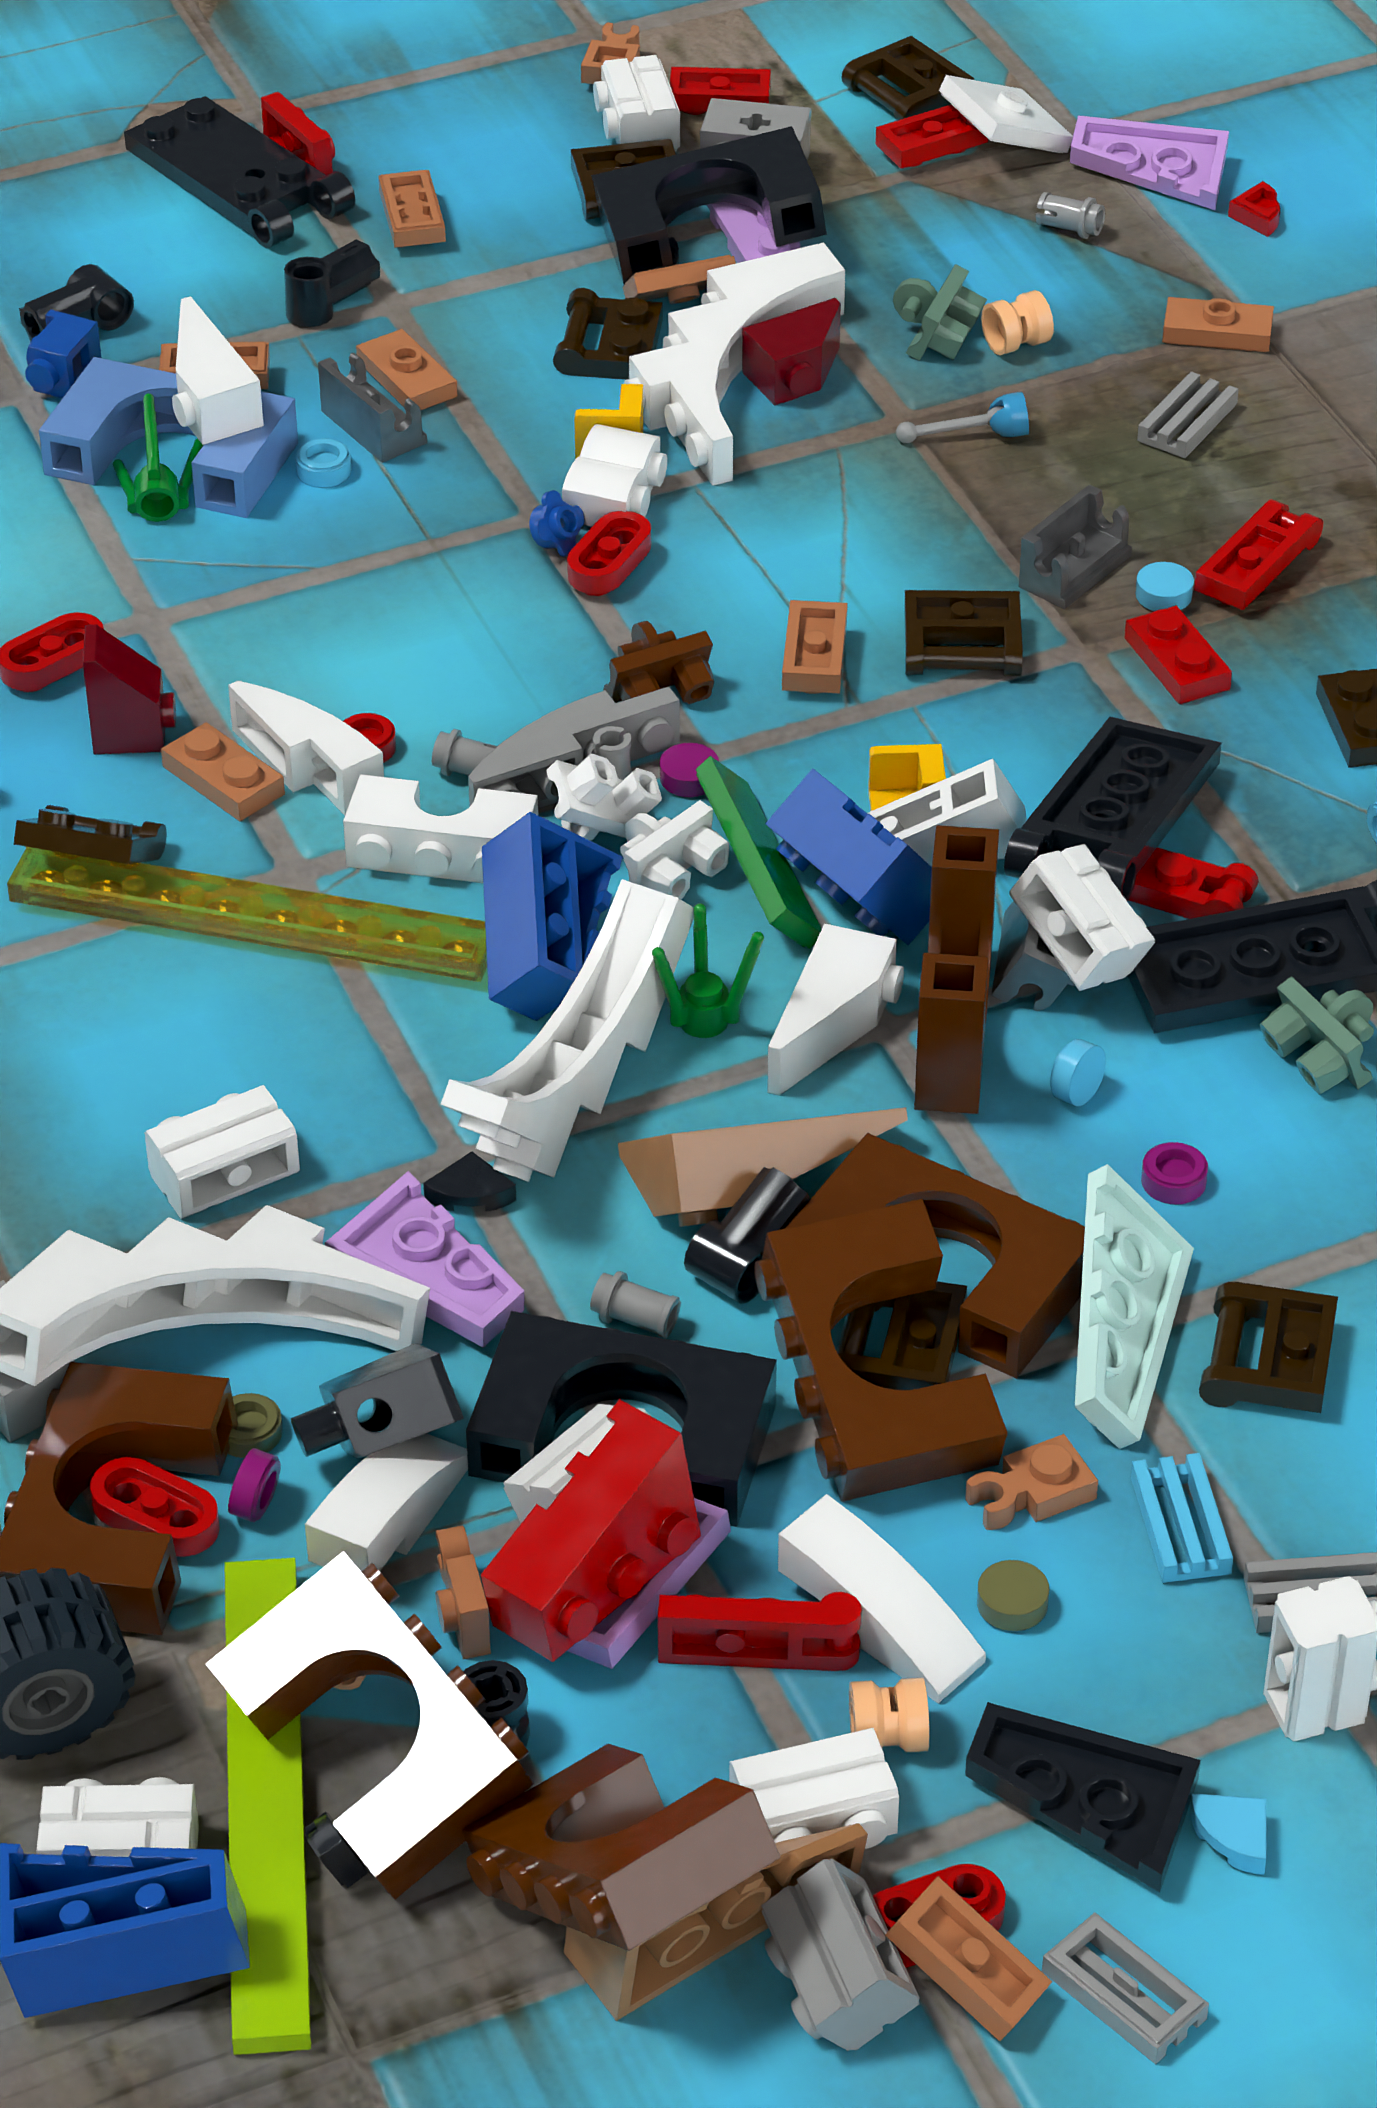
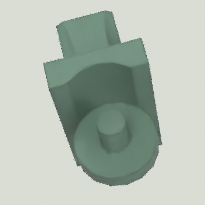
M955 264L939 292L935 290L929 281L919 278L904 280L894 292L893 303L898 314L907 322L922 324L908 347L906 354L920 361L929 347L943 356L954 360L987 301L986 298L962 286L969 273L968 270Z
M1292 976L1277 987L1282 1005L1260 1023L1263 1036L1267 1044L1280 1057L1284 1058L1306 1041L1313 1046V1048L1299 1057L1296 1063L1305 1081L1319 1095L1345 1078L1358 1090L1373 1079L1372 1073L1360 1062L1364 1050L1361 1042L1369 1040L1374 1033V1028L1368 1023L1373 1012V1003L1362 991H1347L1339 996L1334 990H1330L1322 996L1320 1004Z

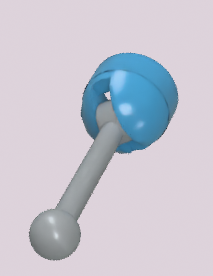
M1022 391L1002 395L991 403L987 414L916 426L911 422H902L896 429V436L902 443H911L917 436L989 425L995 433L1003 437L1029 435V419L1025 397Z

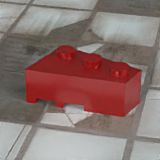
M621 1399L617 1401L606 1415L609 1422L614 1425L589 1457L578 1451L564 1468L572 1478L547 1510L536 1504L481 1574L492 1626L551 1662L557 1660L575 1643L586 1638L596 1625L627 1599L635 1596L644 1584L676 1557L684 1554L701 1537L682 1434Z

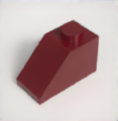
M832 298L742 328V373L774 406L822 389L840 348L841 303L836 298Z
M85 625L83 670L93 754L161 752V748L165 746V728H176L174 692L164 693L161 668L100 626Z

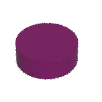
M681 743L668 748L660 757V782L662 786L670 793L681 797L704 795L705 792L696 776L697 772L695 769L709 756L719 761L717 754L711 748L698 743Z
M1178 1142L1162 1143L1151 1148L1145 1154L1141 1183L1146 1193L1157 1201L1167 1204L1189 1203L1199 1198L1205 1191L1208 1163L1205 1156L1198 1149L1190 1145Z
M252 1448L247 1453L231 1489L228 1503L229 1514L251 1522L261 1519L273 1498L279 1480L281 1463L277 1456L256 1448Z

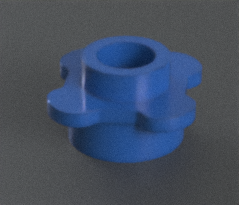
M555 490L548 491L542 496V505L537 506L530 515V532L539 546L545 549L557 548L561 556L567 557L576 545V536L584 525V514L579 506H571L564 502L559 492Z

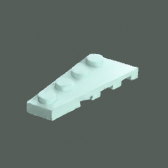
M1107 1164L1088 1174L1075 1408L1113 1444L1121 1449L1139 1441L1141 1438L1194 1248Z

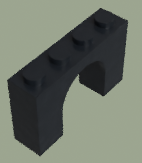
M792 126L592 175L600 221L624 285L635 273L673 266L667 227L679 215L702 205L730 202L754 208L764 217L776 247L827 235L820 189Z
M511 1311L466 1428L468 1476L504 1483L551 1444L560 1425L576 1411L588 1405L607 1400L640 1401L668 1413L681 1426L694 1498L727 1510L730 1526L737 1527L776 1407L777 1359L700 1346L679 1340H668L629 1333L613 1328H602L558 1320L548 1316Z

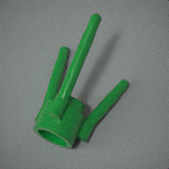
M148 393L143 397L147 465L136 475L134 483L122 460H114L113 467L127 497L128 512L138 513L148 521L159 522L172 518L178 512V509L189 507V490L193 481L191 462L203 445L198 438L194 441L178 484V479L174 472L166 465L161 464L159 460L154 396Z
M702 903L696 904L694 906L693 925L694 974L686 979L680 990L664 950L661 947H655L652 950L655 967L670 1006V1024L674 1027H681L685 1033L693 1037L711 1038L727 1029L728 1023H738L740 1021V1003L759 956L764 935L761 932H754L752 934L729 993L721 978L714 973L708 972L706 907Z

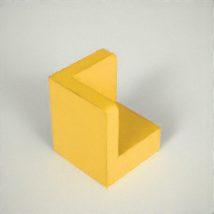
M621 384L619 410L578 409L575 411V459L580 456L584 442L590 430L596 424L640 433L644 432L643 384Z
M921 744L871 747L869 750L868 779L870 811L946 779L942 745Z

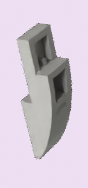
M666 687L615 703L606 690L576 700L542 716L503 741L468 776L470 806L474 802L478 788L538 795V808L558 802V789L555 783L548 779L546 770L556 760L578 766L590 754H595L593 735L600 728L606 726L622 727L625 729V734L628 732L631 734L630 761L680 744L679 699L670 687Z

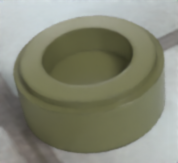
M245 1393L233 1396L238 1427L237 1430L232 1428L229 1435L230 1449L228 1454L245 1458L252 1448L264 1452L271 1451L279 1443L283 1433L281 1411L278 1405L270 1398L260 1394Z
M1005 1560L992 1564L981 1574L978 1581L977 1607L981 1616L989 1624L1002 1630L1022 1631L1034 1627L1045 1617L1048 1610L1049 1583L1046 1576L1037 1567L1024 1561Z

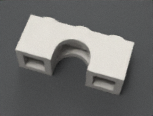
M360 774L343 820L346 867L483 883L482 846L527 813L532 812L538 815V795L478 788L474 802L468 809L451 816H436L428 814L420 808L419 781Z

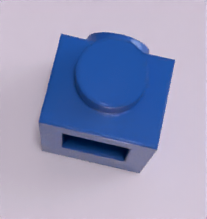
M50 309L45 315L46 327L38 336L31 340L26 354L28 367L25 370V376L33 387V391L63 398L93 357L101 358L98 322Z

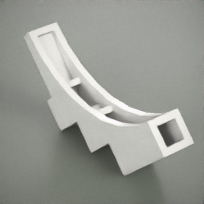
M825 243L707 270V293L702 295V305L668 313L669 335L663 338L662 349L629 356V379L625 380L624 384H643L644 423L650 431L667 427L673 437L678 436L686 447L691 464L694 467H700L712 486L733 481V435L720 412L719 405L731 381L742 370V328L832 298H836L841 303L840 315H844L845 269Z
M622 879L602 929L581 971L563 1001L539 1034L513 1061L491 1076L471 1082L449 1079L440 1105L462 1114L458 1126L480 1134L475 1149L496 1157L493 1165L494 1170L529 1182L533 1171L555 1177L579 1108L582 1107L601 1114L625 1045L646 1052L666 996L655 967L652 950L655 947H661L664 950L674 974L694 919V908L680 898Z
M268 1205L264 1206L227 1241L169 1217L128 1253L67 1230L0 1288V1372L36 1386L68 1362L107 1344L152 1331L200 1324L262 1323L311 1328L362 1339L398 1351L415 1343H422L430 1287L323 1245L325 1228Z

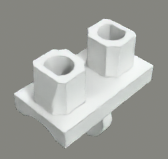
M590 754L578 766L556 760L546 770L548 779L553 781L558 789L559 800L554 811L555 817L561 820L563 828L590 841L596 837L599 831L626 838L624 830L626 822L638 813L647 814L662 799L657 779L652 772L636 768L624 780H621L617 777L615 766L607 758L595 754Z
M699 800L672 820L668 817H663L657 821L653 816L646 813H638L628 820L624 828L627 843L621 846L620 851L628 869L629 882L682 899L690 888L691 872L686 869L693 866L704 875L712 878L726 868L730 843L712 829L713 808Z

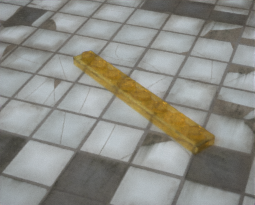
M26 847L7 882L9 901L475 982H481L487 968L485 921L145 863L125 864Z

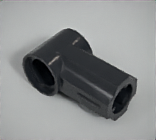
M356 239L323 258L307 256L289 261L284 268L285 306L288 321L301 327H315L326 324L333 317L334 304L369 286L371 282L380 278V262L371 252L370 245Z
M87 264L73 272L66 286L25 303L24 307L19 308L20 319L30 342L46 327L45 315L50 309L97 321L100 329L110 331L119 328L129 319L134 308V299L131 292L98 265Z
M763 1167L721 1222L718 1220L709 1221L694 1235L685 1253V1270L740 1304L748 1303L759 1294L755 1277V1262L762 1260L766 1234L786 1229L809 1202L810 1197L808 1193L800 1188L789 1176L776 1168L768 1169Z

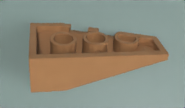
M906 1107L672 1133L618 1143V1149L622 1162L653 1216L678 1214L679 1227L706 1224L709 1221L718 1220L717 1209L733 1207L763 1167L768 1169L774 1167L791 1179H794L855 1148L867 1133L878 1136L907 1121L908 1118Z
M857 1823L777 1842L775 1844L780 1854V1859L632 1950L622 1949L567 1927L564 1954L613 2018L618 2021L768 1929V1925L761 1912L763 1910L761 1905L785 1887L796 1886L798 1884L797 1878L823 1859H834L854 1873H859L868 1833Z

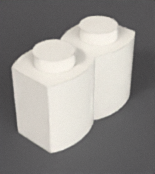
M600 424L594 425L584 442L580 456L575 459L567 473L562 488V500L571 506H579L584 514V525L593 526L602 516L615 511H631L645 517L649 508L653 486L660 487L662 485L667 470V455L660 453V436Z

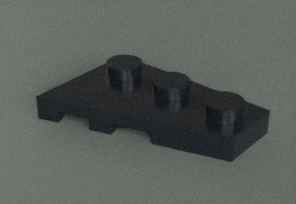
M987 1702L966 1757L965 1776L1160 1892L1191 1802V1795L1194 1793L1199 1779L1201 1760Z

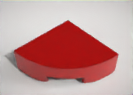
M1264 181L1260 182L1229 201L1228 217L1267 237L1270 236L1277 229L1280 221V205L1277 201V192Z

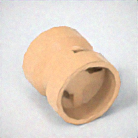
M1033 290L1022 293L1011 303L1005 300L991 302L984 305L982 310L981 322L985 339L990 349L999 356L1015 352L1019 349L1020 344L1023 343L1031 346L1046 343L1053 336L1054 323L1052 312L1046 298L1039 291Z
M924 1678L900 1679L894 1687H879L872 1680L850 1682L849 1715L851 1733L874 1728L881 1748L883 1746H899L905 1752L928 1751L929 1711Z

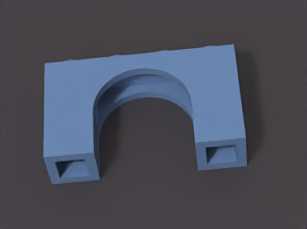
M93 357L39 429L44 475L95 485L120 450L129 443L145 437L143 397L148 393L154 396L158 434L185 433L194 435L188 426L182 427L179 424L174 413L172 397L178 394L176 374ZM261 391L264 426L203 445L191 462L196 508L243 518L249 516L298 444L295 398Z

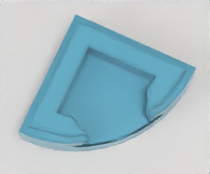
M1192 1793L1190 1818L1194 1831L1200 1840H1206L1214 1849L1228 1857L1227 1863L1234 1868L1264 1875L1266 1866V1799Z

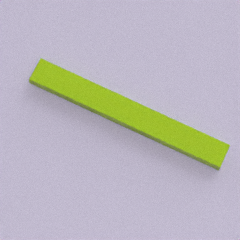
M296 1558L224 1562L226 1646L297 1589ZM226 1691L229 1865L246 1908L250 1968L231 1972L234 2055L310 2050L311 2022L301 1713L267 1740Z

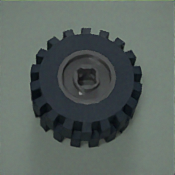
M50 1568L45 1573H38L36 1569L20 1571L19 1576L6 1579L5 1576L0 1578V1759H5L11 1755H15L17 1760L33 1759L37 1754L47 1753V1755L61 1752L63 1751L62 1748L73 1743L79 1745L91 1738L90 1733L96 1729L105 1728L115 1719L113 1711L124 1708L130 1698L128 1689L134 1686L136 1676L132 1667L134 1665L105 1591L99 1584L92 1585L90 1577L77 1572L68 1576L66 1569Z

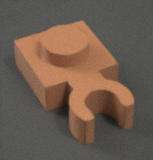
M606 23L602 28V41L591 40L581 64V83L594 84V82L601 81V65H603L605 60L627 58L629 62H632L634 57H640L639 26L632 25L630 32L626 34L613 33V23Z
M1065 1434L1003 1456L1002 1474L986 1471L970 1477L966 1481L965 1500L969 1505L976 1504L982 1500L996 1501L985 1505L983 1511V1526L985 1529L996 1530L1007 1526L1014 1519L1015 1512L1027 1509L1034 1521L1038 1522L1097 1499L1098 1480Z
M464 1525L436 1530V1538L440 1549V1554H437V1560L442 1580L446 1586V1589L435 1592L443 1633L455 1631L462 1659L491 1654L488 1605L474 1555L470 1552Z

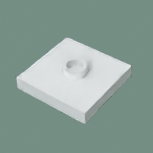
M945 76L939 89L942 93L941 95L990 141L1062 154L1063 152H1068L1073 135L1023 89L955 76Z

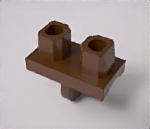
M649 621L636 623L631 631L632 642L618 646L619 657L610 660V682L604 685L603 691L606 690L615 703L673 685L676 686L684 703L692 704L708 699L711 696L715 682L708 663L713 643L706 630L676 639L672 630L657 634Z

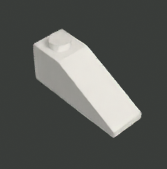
M190 296L181 299L176 359L178 394L172 397L174 413L179 424L182 427L188 426L202 445L264 426L260 380Z
M990 759L867 813L878 820L896 838L899 837L931 867L936 825L999 829L998 859H1004L1013 832L1017 828H1021L1027 821L1025 805L994 759Z
M824 923L769 1043L767 1093L781 1095L878 1025L887 1002L896 1003L898 1001L903 985L904 967L896 965L897 939Z

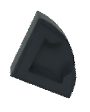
M473 1151L423 1183L424 1197L434 1206L442 1205L446 1210L454 1211V1205L466 1207L485 1205V1211H493L516 1201V1184L499 1171L494 1170L490 1164Z
M326 1811L306 1827L307 1831L304 1834L308 1837V1843L341 1886L345 1884L349 1888L369 1873L359 1856L332 1824L334 1820Z

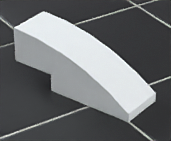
M236 681L228 685L232 731L264 763L284 776V784L293 793L314 784L346 815L360 774L384 777L383 752L360 732L332 714L303 700L266 687L242 681Z
M425 1433L368 1455L339 1482L305 1523L308 1561L324 1567L344 1551L360 1571L364 1570L371 1563L381 1571L394 1551L407 1555L468 1470L467 1449Z
M829 1495L823 1496L779 1533L778 1571L820 1601L832 1592H845L855 1596L862 1608L861 1626L857 1632L861 1641L860 1648L903 1679L924 1678L927 1696L939 1704L985 1663L986 1652L931 1585L893 1547L861 1519Z

